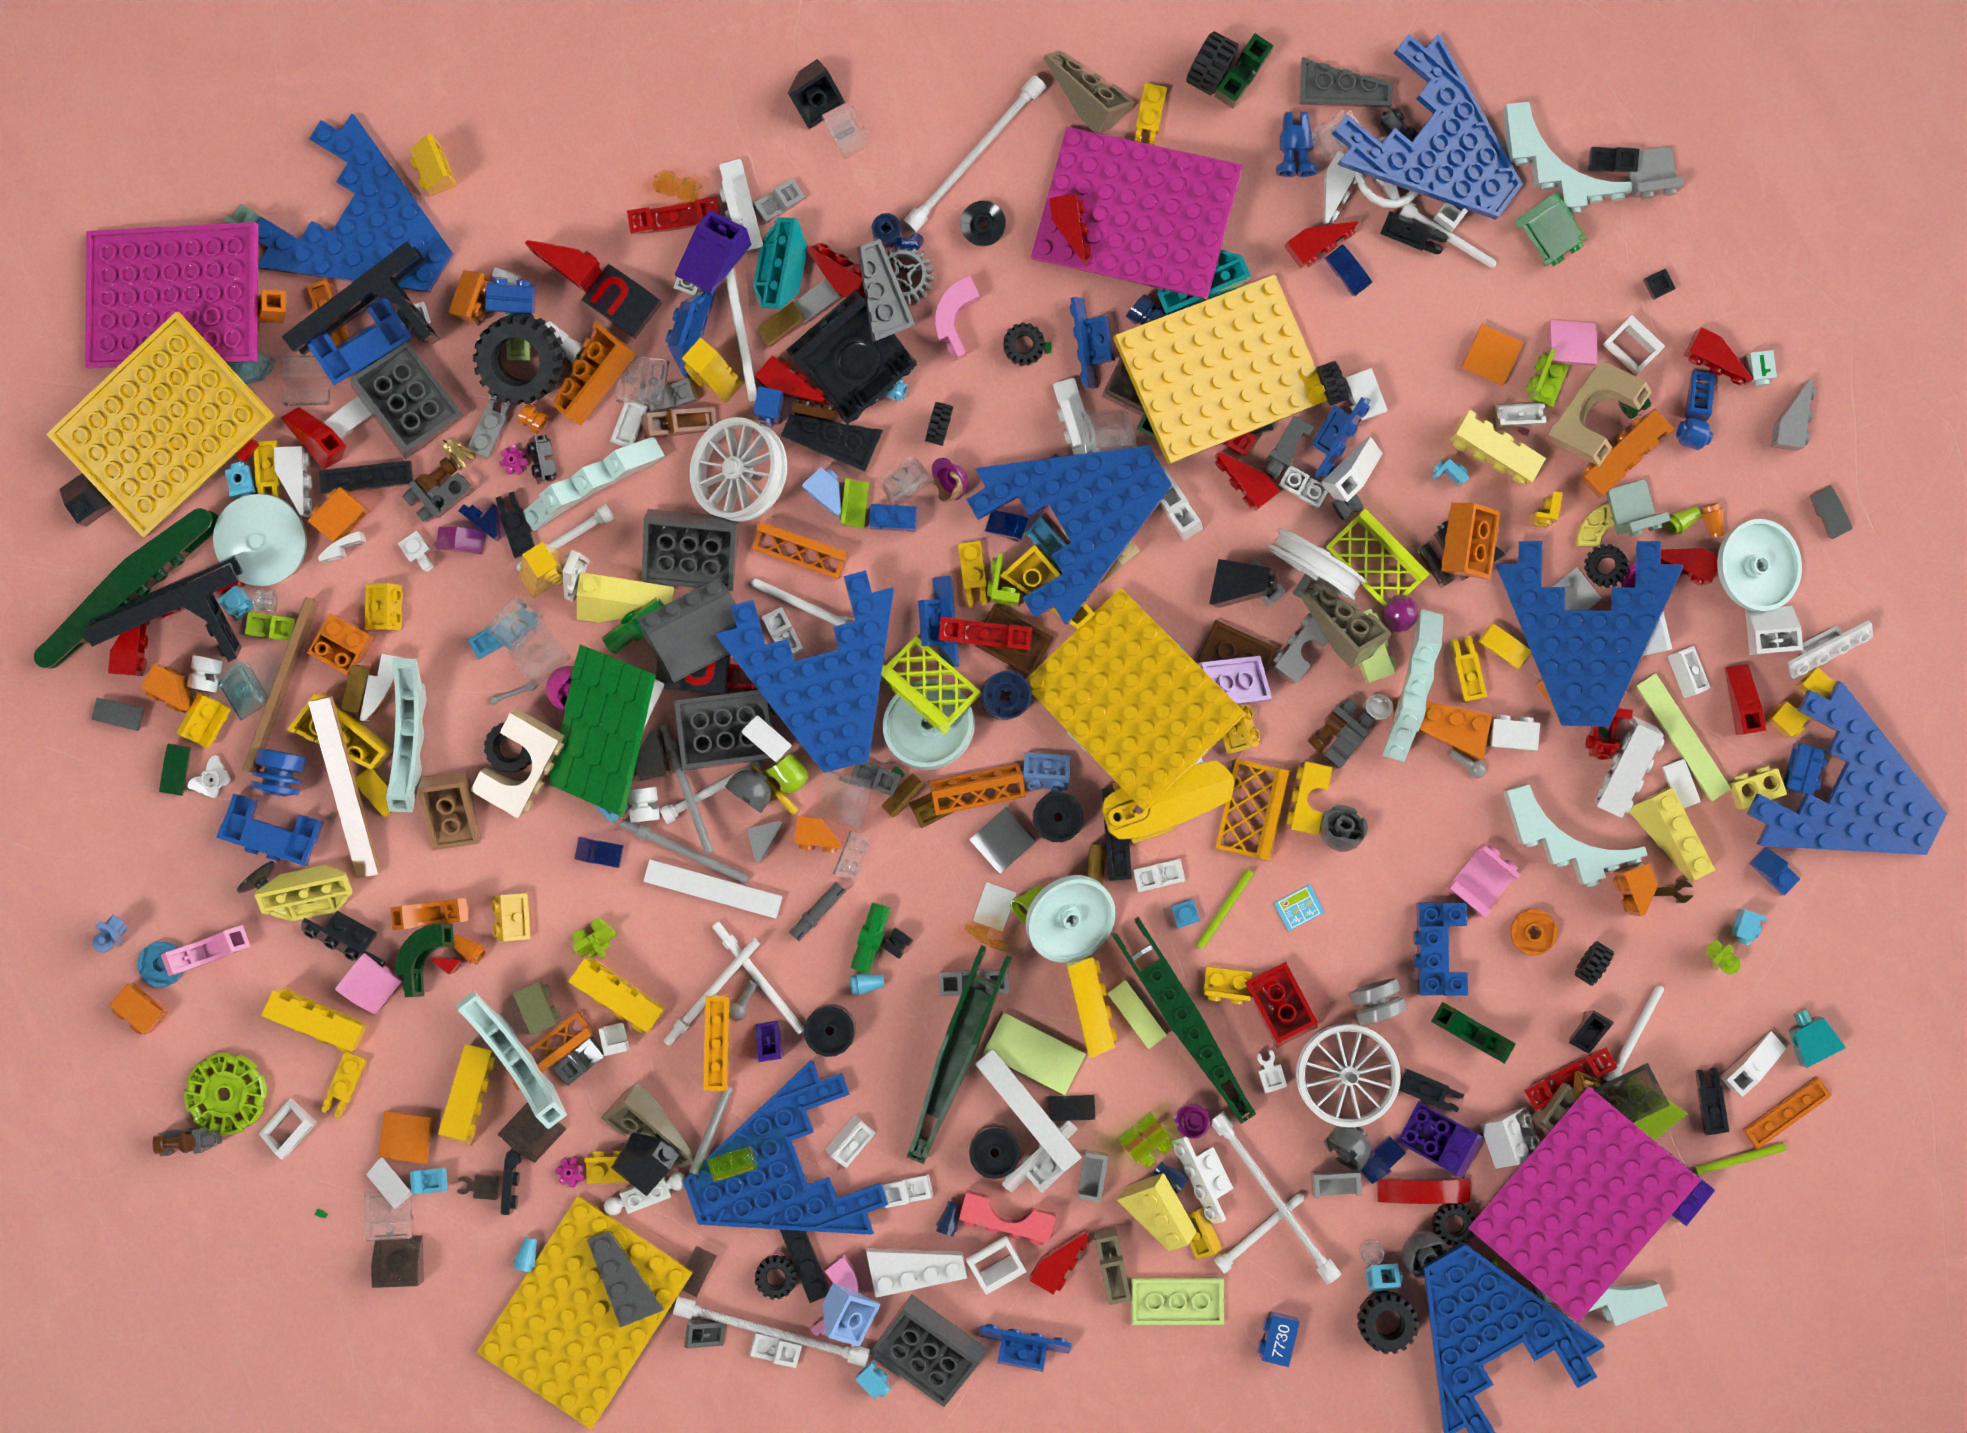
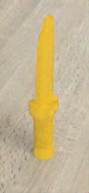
M752 764L750 765V767L752 768V770H753L754 772H755L756 770L760 771V770H759L758 768H756L754 765H752ZM767 778L766 782L774 793L772 796L785 806L786 810L793 816L799 809L794 806L793 802L785 796L781 789L778 790Z

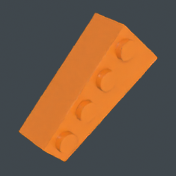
M596 320L592 326L594 331L590 339L586 338L583 344L584 351L579 360L575 359L572 365L573 372L570 378H565L552 403L565 417L580 426L637 355L612 331Z
M1656 409L1644 416L1642 414L1638 415L1631 422L1633 427L1628 432L1623 430L1614 439L1617 443L1612 446L1611 451L1600 466L1590 462L1582 470L1584 475L1580 480L1598 498L1604 496L1627 474L1628 470L1636 466L1643 459L1644 454L1654 449L1660 443V438L1670 434L1675 429Z
M1400 696L1397 697L1396 706H1395V711H1394V716H1395V713H1396V709H1397V706H1398V703H1399ZM1426 701L1425 716L1418 732L1453 747L1471 758L1483 760L1492 715Z

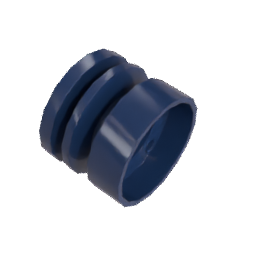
M1002 671L992 675L984 682L980 690V702L983 709L989 716L997 720H1010L1020 716L1027 710L1031 702V690L1028 682L1023 676L1013 671ZM1001 690L1004 693L1009 692L1010 696L1007 697L1008 702H1006L1005 700L1001 701L999 699V697L1001 696Z

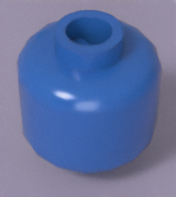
M1693 417L1681 421L1676 431V438H1678L1679 443L1682 446L1695 450H1700L1705 445H1709L1713 437V432L1710 431V424Z

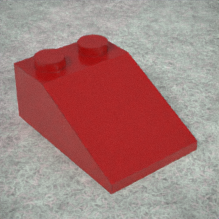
M531 240L525 242V245L534 255L585 293L602 273L599 267L601 263L587 250L583 253L579 249Z
M1287 962L1245 982L1276 1048L1318 1028V1021Z

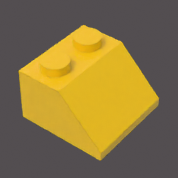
M431 133L426 134L410 148L413 156L409 158L414 170H419L421 177L418 178L422 190H427L433 196L457 185L441 145Z

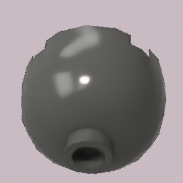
M749 770L739 771L725 785L730 792L760 813L763 812L771 799V788L766 782L768 777L758 770L754 773Z
M1336 805L1331 810L1325 812L1321 821L1320 833L1324 843L1332 850L1348 852L1356 849L1364 840L1368 830L1367 822L1364 817L1361 819L1357 815L1358 811L1354 808Z
M1339 1127L1324 1140L1327 1150L1330 1153L1334 1150L1339 1156L1336 1159L1354 1171H1357V1169L1361 1171L1370 1159L1371 1145L1367 1139L1368 1135L1360 1127H1356V1129L1353 1127Z
M1420 1231L1411 1235L1404 1243L1402 1260L1409 1272L1420 1279L1424 1278L1423 1265L1450 1249L1437 1234L1429 1231Z

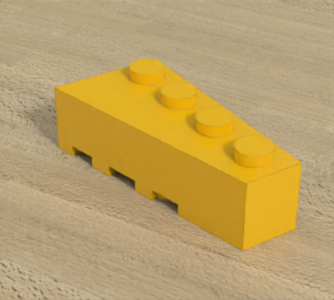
M701 337L682 357L685 363L684 368L689 373L688 375L700 387L705 385L724 403H727L744 384L734 372H731L732 369L726 364L719 353Z
M464 1044L438 1135L444 1140L471 1146L476 1132L478 1116H480L483 1108L482 1100L484 1093L486 1094L489 1088V1073L494 1070L496 1063L492 1050Z

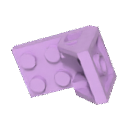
M1260 656L1198 663L1238 706L1268 702L1272 699Z

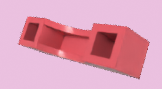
M967 1189L959 1215V1220H962V1224L966 1226L976 1227L977 1224L985 1226V1230L988 1232L998 1233L999 1230L1007 1232V1236L1014 1239H1021V1236L1030 1238L1029 1242L1037 1245H1043L1044 1242L1049 1244L1056 1214L1033 1207L1027 1215L1020 1219H1004L993 1211L989 1202V1195Z

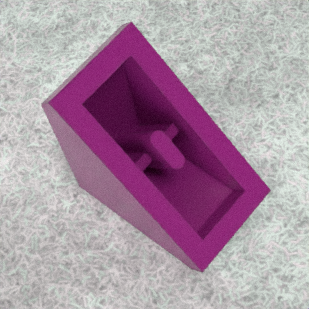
M439 527L436 550L482 554L485 532L462 527Z

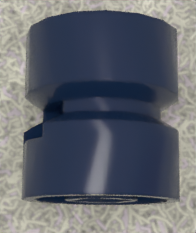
M882 213L873 220L871 228L874 241L881 239L884 249L889 247L892 249L900 243L902 238L901 223L896 216L890 213Z
M1146 294L1142 295L1126 314V317L1135 325H1143L1167 316L1165 310L1160 306L1154 307V301Z

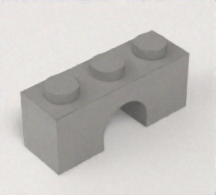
M1309 613L1301 622V625L1304 626L1299 633L1294 632L1287 641L1290 645L1286 651L1280 650L1273 660L1276 663L1273 668L1294 684L1299 682L1311 666L1301 655L1303 644L1312 641L1323 648L1329 642L1313 616Z
M1000 969L978 970L977 973L987 979L997 981ZM971 970L939 971V996L961 995ZM1008 971L999 994L1009 993ZM973 981L972 987L992 994L993 988Z

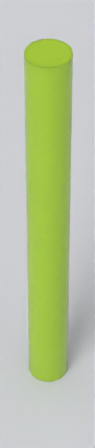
M1245 870L1196 943L1197 946L1202 949L1205 948L1254 875L1251 870Z
M1784 1142L1699 1165L1694 1167L1697 1176L1784 1152L1786 1151V1146Z

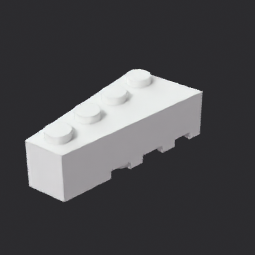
M1634 716L1629 721L1633 725L1630 732L1624 733L1621 739L1622 751L1614 755L1610 769L1613 770L1612 774H1606L1594 801L1597 807L1621 818L1631 810L1633 805L1632 798L1635 792L1639 793L1644 783L1642 778L1645 772L1651 770L1654 764L1652 758L1656 751L1659 752L1665 741L1662 739L1664 735L1657 726Z
M867 1247L866 1253L876 1298L967 1279L963 1251L878 1249Z

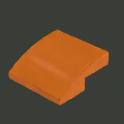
M1482 323L1461 367L1503 386L1524 342Z
M390 1110L384 1111L378 1157L426 1164L433 1117L405 1114Z

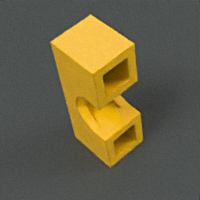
M1816 667L1808 671L1796 686L1804 693V696L1807 690H1811L1828 699L1835 682L1821 669ZM1788 701L1780 702L1766 720L1785 737H1797L1805 729L1804 724L1808 719L1812 720V718L1798 712L1797 708L1793 707Z
M1306 761L1303 762L1302 766H1298L1296 779H1299L1297 788H1293L1291 801L1294 802L1293 811H1288L1286 824H1290L1289 829L1313 835L1319 834L1323 812L1311 809L1308 805L1307 797L1313 789L1328 790L1333 767Z

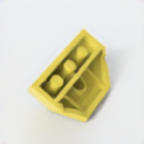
M321 865L280 874L257 890L254 895L262 914H271L277 918L297 921L338 911L348 897L352 895L353 891L345 872L327 865Z

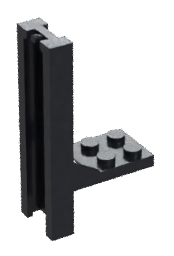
M406 241L281 337L293 352L299 351L301 355H306L311 351L307 343L325 331L331 336L364 311L367 305L382 297L397 304L399 307L397 310L398 314L405 322L408 321L409 324H412L413 328L411 331L418 340L431 344L436 343L440 338L399 285L400 282L427 263V260L416 246L412 248L410 243Z
M233 555L91 619L86 625L87 627L83 629V632L93 647L183 606L207 621L206 629L211 637L215 636L220 655L226 657L227 661L230 662L238 657L242 646L213 592L238 582V575L242 574L243 570L237 558Z

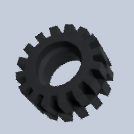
M1021 322L1019 325L1015 324L1007 330V334L1004 336V352L1007 355L1006 357L1012 360V363H1017L1019 366L1026 364L1029 366L1031 363L1037 362L1043 354L1045 345L1043 334L1037 326L1034 327L1031 323L1025 324V322ZM1028 336L1032 340L1033 347L1029 352L1022 353L1016 349L1015 341L1018 337Z
M1332 361L1318 366L1316 372L1321 385L1325 388L1324 393L1327 403L1332 406L1348 400L1347 385L1337 362Z
M935 402L927 429L926 442L943 446L954 406Z
M1600 544V548L1596 546L1592 548L1594 551L1592 553L1588 552L1587 555L1589 557L1588 559L1585 558L1584 561L1586 564L1584 569L1591 581L1599 587L1604 586L1605 588H1610V585L1616 587L1617 582L1622 583L1624 581L1622 578L1624 576L1627 577L1628 573L1626 571L1629 570V565L1627 564L1629 561L1625 554L1618 547H1613L1612 544L1607 546ZM1604 558H1611L1615 561V568L1609 574H1602L1598 570V565Z
M1598 941L1594 942L1588 948V951L1584 953L1583 958L1580 959L1574 975L1590 986H1593L1602 977V974L1606 972V968L1613 959L1614 951Z
M1461 1203L1443 1204L1444 1206L1437 1209L1438 1212L1433 1215L1432 1225L1434 1226V1232L1451 1246H1458L1463 1242L1465 1244L1468 1243V1239L1474 1237L1473 1232L1468 1229L1475 1220L1473 1212ZM1452 1215H1458L1463 1220L1462 1229L1456 1233L1449 1232L1446 1228V1221Z
M768 1256L757 1267L755 1285H757V1290L759 1293L762 1292L764 1297L768 1296L773 1300L774 1298L782 1299V1297L788 1296L794 1289L797 1280L796 1269L792 1265V1261L785 1259V1256ZM777 1268L783 1271L785 1280L781 1285L774 1286L768 1282L767 1273L771 1269Z

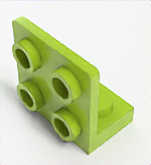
M1552 348L1547 353H1543L1541 357H1538L1534 365V370H1537L1533 378L1529 379L1525 389L1528 391L1527 399L1545 404V406L1550 408L1555 404L1570 365L1551 363L1556 352Z
M998 553V557L992 560L991 574H995L994 581L989 580L987 596L991 597L992 603L1018 607L1020 593H1016V589L1002 587V591L998 590L1003 562V553Z

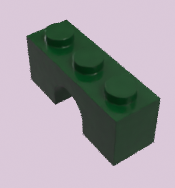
M1254 33L1232 70L1227 73L1217 88L1214 97L1234 109L1271 54L1274 45Z

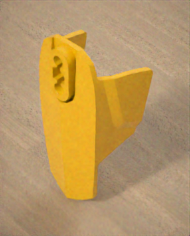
M1216 760L1193 765L1146 812L1142 810L1141 814L1133 813L1138 804L1115 781L1113 782L1115 791L1104 799L1102 813L1108 831L1118 839H1131L1133 845L1172 832L1179 825L1229 802L1233 793L1234 778L1228 769ZM1115 813L1120 815L1118 822L1113 819Z

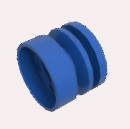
M258 748L255 763L264 766L265 769L264 771H254L252 775L263 779L262 782L251 781L250 787L271 795L284 797L291 795L299 796L300 790L291 788L290 784H301L302 781L292 777L293 772H304L307 757Z

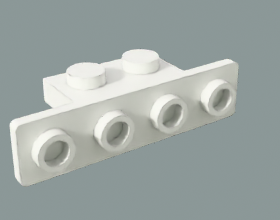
M737 159L722 163L719 167L723 179L721 181L723 188L719 189L722 201L727 202L729 210L725 211L726 218L747 228L752 244L747 251L762 248L763 242L742 161Z
M1071 378L1054 383L1053 388L1060 408L1056 411L1060 423L1064 422L1066 431H1063L1066 444H1071L1074 455L1097 452L1075 379Z
M1868 620L1845 633L1836 625L1804 642L1803 650L1797 651L1800 656L1788 662L1791 678L1795 679L1800 675H1804L1808 671L1827 663L1829 660L1845 654L1850 649L1873 638L1872 623Z
M1070 1121L1058 1126L1067 1139L1078 1130ZM1040 1144L1039 1149L1032 1155L1027 1156L1016 1171L1006 1176L1002 1185L1008 1191L1013 1192L1029 1178L1037 1189L1043 1193L1064 1172Z
M1186 1136L1175 1138L1172 1140L1174 1151L1180 1158L1184 1172L1192 1183L1194 1193L1203 1206L1206 1218L1211 1224L1225 1221L1226 1217L1217 1198L1232 1190L1233 1186L1214 1147L1207 1148L1195 1155Z

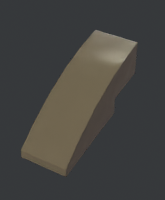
M1116 1227L1093 1231L1108 1304L1113 1305L1131 1301Z

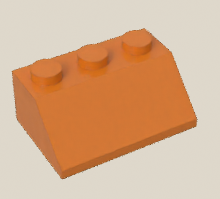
M1451 502L1441 571L1454 575L1491 580L1501 511L1476 503Z

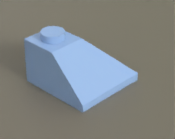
M819 468L804 482L802 487L806 493L841 520L840 484L836 480L838 476L829 468L826 471Z
M833 1283L822 1304L826 1336L834 1340L860 1346L881 1304L848 1287Z

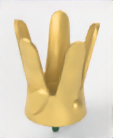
M454 437L448 441L443 439V442L446 444L443 446L442 451L451 457L458 469L460 467L466 468L465 463L462 461L466 457L470 459L475 458L472 454L475 451L463 446Z

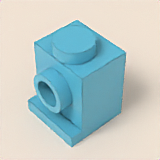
M244 462L231 464L230 469L225 470L230 497L238 499L243 496L258 494L252 467L244 466ZM237 475H241L242 480L239 483H237L236 481Z
M233 586L217 600L229 615L236 616L238 620L243 618L257 605L243 588Z
M1738 909L1730 935L1737 937L1736 942L1750 946L1751 941L1754 942L1755 938H1758L1761 933L1762 926L1760 922L1766 921L1767 917L1748 910Z
M1398 1263L1371 1265L1365 1269L1368 1292L1397 1290L1403 1283V1274L1399 1270ZM1382 1275L1386 1277V1283L1382 1282Z
M872 1359L856 1375L855 1380L875 1400L878 1396L884 1397L891 1390V1387L887 1381V1374L881 1368L876 1369V1361Z

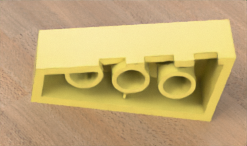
M1469 410L1465 413L1449 438V441L1453 442L1452 446L1463 452L1465 450L1473 454L1472 457L1479 462L1484 463L1487 461L1493 465L1492 468L1501 474L1505 472L1513 476L1512 480L1520 485H1525V483L1527 485L1531 484L1546 458L1523 443L1518 442L1516 445L1513 443L1514 438L1506 432L1494 431L1493 424L1489 421L1475 419V412Z

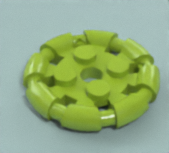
M219 1052L207 1056L205 1061L198 1062L193 1067L186 1079L188 1083L186 1090H184V1103L187 1112L192 1114L196 1125L199 1127L208 1126L206 1128L207 1131L220 1130L221 1136H228L243 1132L245 1127L248 1125L252 1126L260 1118L265 1108L263 1103L264 1098H267V1085L264 1076L259 1074L257 1071L258 1066L254 1062L240 1054L235 1056L231 1055V1052ZM228 1064L234 1065L233 1071L227 1070ZM212 1067L215 1073L209 1076L207 1070ZM247 1074H249L250 1078L252 1079V1082H250L249 1084L247 1080L243 1078ZM197 1084L202 1085L200 1093L196 1091ZM221 1088H227L230 1091V1098L228 1100L220 1098L219 1091ZM249 1095L255 1096L254 1104L247 1103ZM202 1103L207 1108V1111L203 1114L198 1107ZM241 1113L244 1118L237 1120L235 1114ZM216 1117L223 1118L222 1124L216 1123Z

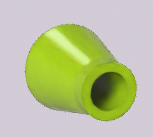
M1693 506L1689 509L1670 514V521L1665 523L1673 535L1682 534L1702 516L1699 508Z

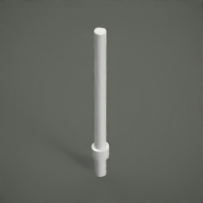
M717 922L712 928L722 939L723 946L727 950L730 949L735 957H737L742 951L737 944V939L733 935L730 936L721 923ZM748 958L742 964L743 967L799 1035L804 1031V1026Z
M756 938L749 942L687 1014L675 1022L674 1028L663 1039L668 1046L681 1033L684 1034L689 1029V1024L705 1007V996H715L761 944Z

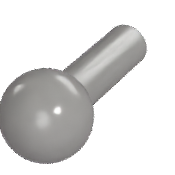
M1453 747L1447 752L1448 756L1468 768V772L1472 777L1481 778L1485 775L1486 765L1480 760L1473 761Z
M749 980L738 1002L730 1005L729 1016L731 1019L739 1021L746 1016L745 1006L757 986L756 982Z

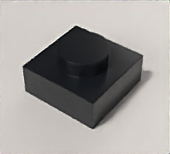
M1666 268L1643 280L1653 300L1676 289Z

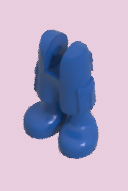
M1292 111L1284 113L1279 146L1280 150L1284 153V159L1282 163L1276 166V174L1278 176L1294 177L1296 175L1294 151L1299 153L1298 177H1309L1319 173L1318 165L1310 162L1308 152L1314 149L1308 112L1301 111L1300 125H1293Z

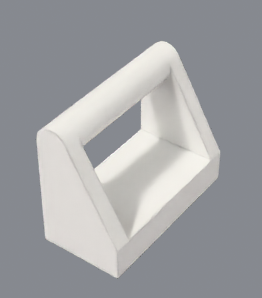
M1633 315L1628 317L1602 344L1635 376L1665 347ZM1623 330H1626L1650 353L1640 365H1637L1613 342Z
M289 1098L259 1132V1135L282 1160L290 1155L318 1121L293 1099ZM293 1110L302 1123L281 1145L270 1134L287 1114Z
M1007 1236L966 1258L968 1265L986 1295L1026 1273L1019 1255ZM1004 1247L1008 1248L1011 1255L982 1272L976 1267L975 1264Z

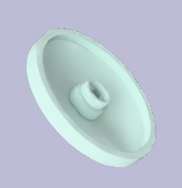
M252 494L238 498L222 511L215 524L213 544L219 562L235 555L243 570V573L238 575L239 581L254 586H267L287 579L299 568L307 550V532L300 515L286 501L268 494Z
M1765 519L1746 521L1732 528L1721 543L1717 560L1718 574L1725 592L1736 604L1750 611H1769L1781 607L1795 594L1802 574L1801 556L1795 540L1781 525Z
M923 680L911 683L910 685L913 687L923 686ZM926 680V686L939 685V680ZM942 681V685H952L950 683ZM955 689L942 690V700H955ZM939 690L926 691V699L938 701ZM959 690V699H967ZM897 694L889 702L883 717V734L891 752L904 764L922 770L938 769L957 760L968 748L975 728L974 713L970 705L950 725L951 730L944 736ZM943 705V713L949 718L955 712V705Z
M1072 875L1057 879L1037 894L1028 909L1026 932L1029 941L1039 954L1051 961L1068 963L1083 959L1098 950L1109 937L1115 922L1114 901L1106 888L1093 878Z

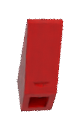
M1076 193L1049 198L1053 223L1083 264L1089 266L1088 258H1091L1090 245L1085 242V236H1088L1087 223L1082 220V214L1085 213L1084 201L1080 200Z
M1352 221L1306 228L1286 243L1285 248L1300 269L1305 265L1309 268L1319 260L1317 256L1325 251L1328 254L1338 246L1336 242L1343 238L1346 241L1356 233L1354 229L1357 227L1358 222Z
M824 243L807 247V251L835 292L846 298L856 289L865 299L860 264L853 263L844 254L830 250V246Z
M1702 327L1694 332L1684 353V356L1689 358V362L1698 366L1704 365L1710 368L1709 371L1715 375L1722 376L1723 374L1729 377L1732 383L1739 386L1752 382V376L1721 336Z
M772 355L755 375L756 380L769 389L782 391L784 397L820 405L826 404L823 398L825 394L818 387L814 386L811 388L807 385V378L797 371L794 374L788 369L790 364L782 357L777 359Z
M300 407L281 417V420L323 470L342 460L347 446L332 428Z
M1221 452L1215 455L1216 466L1222 473L1226 471L1230 477L1229 483L1236 491L1239 489L1244 495L1242 499L1250 509L1254 508L1257 511L1280 493L1266 473Z
M1704 548L1661 549V564H1683L1680 576L1684 574L1691 577L1690 581L1700 586L1712 583L1718 571V555Z
M150 621L119 635L110 649L108 674L143 676V672L146 671L147 660L144 658V654L149 643L146 629Z
M1742 664L1724 667L1736 735L1766 731L1763 708L1749 665Z
M1084 1229L1041 1256L1029 1276V1281L1054 1295L1056 1290L1061 1291L1066 1282L1065 1274L1068 1270L1072 1271L1078 1261L1075 1258L1079 1250L1084 1251L1090 1240L1087 1238L1088 1231Z

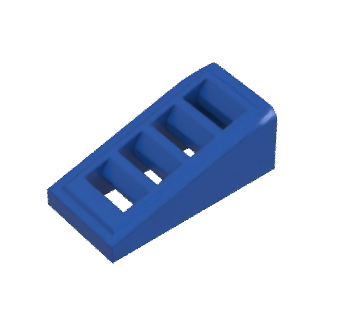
M1692 370L1685 418L1693 417L1707 421L1711 416L1715 384L1714 373ZM1697 380L1706 381L1708 385L1697 383ZM1696 389H1697V390L1707 391V392H1706V393L1696 392ZM1695 399L1705 400V403L1695 401Z

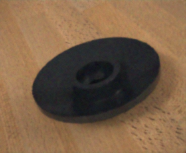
M977 201L970 204L962 213L960 227L964 237L970 243L977 246H989L996 243L1003 236L1006 228V219L1003 211L996 204L990 201ZM986 222L988 226L985 229H981L979 223Z
M269 861L259 867L238 886L236 891L244 893L254 888L259 890L269 883L267 878L273 871L275 862Z

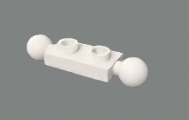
M675 1172L667 1181L663 1177L647 1196L633 1185L620 1190V1199L610 1197L605 1201L604 1210L607 1214L614 1216L619 1214L622 1208L625 1207L629 1214L671 1198L670 1189L680 1191L685 1188L683 1180L686 1176L681 1172Z

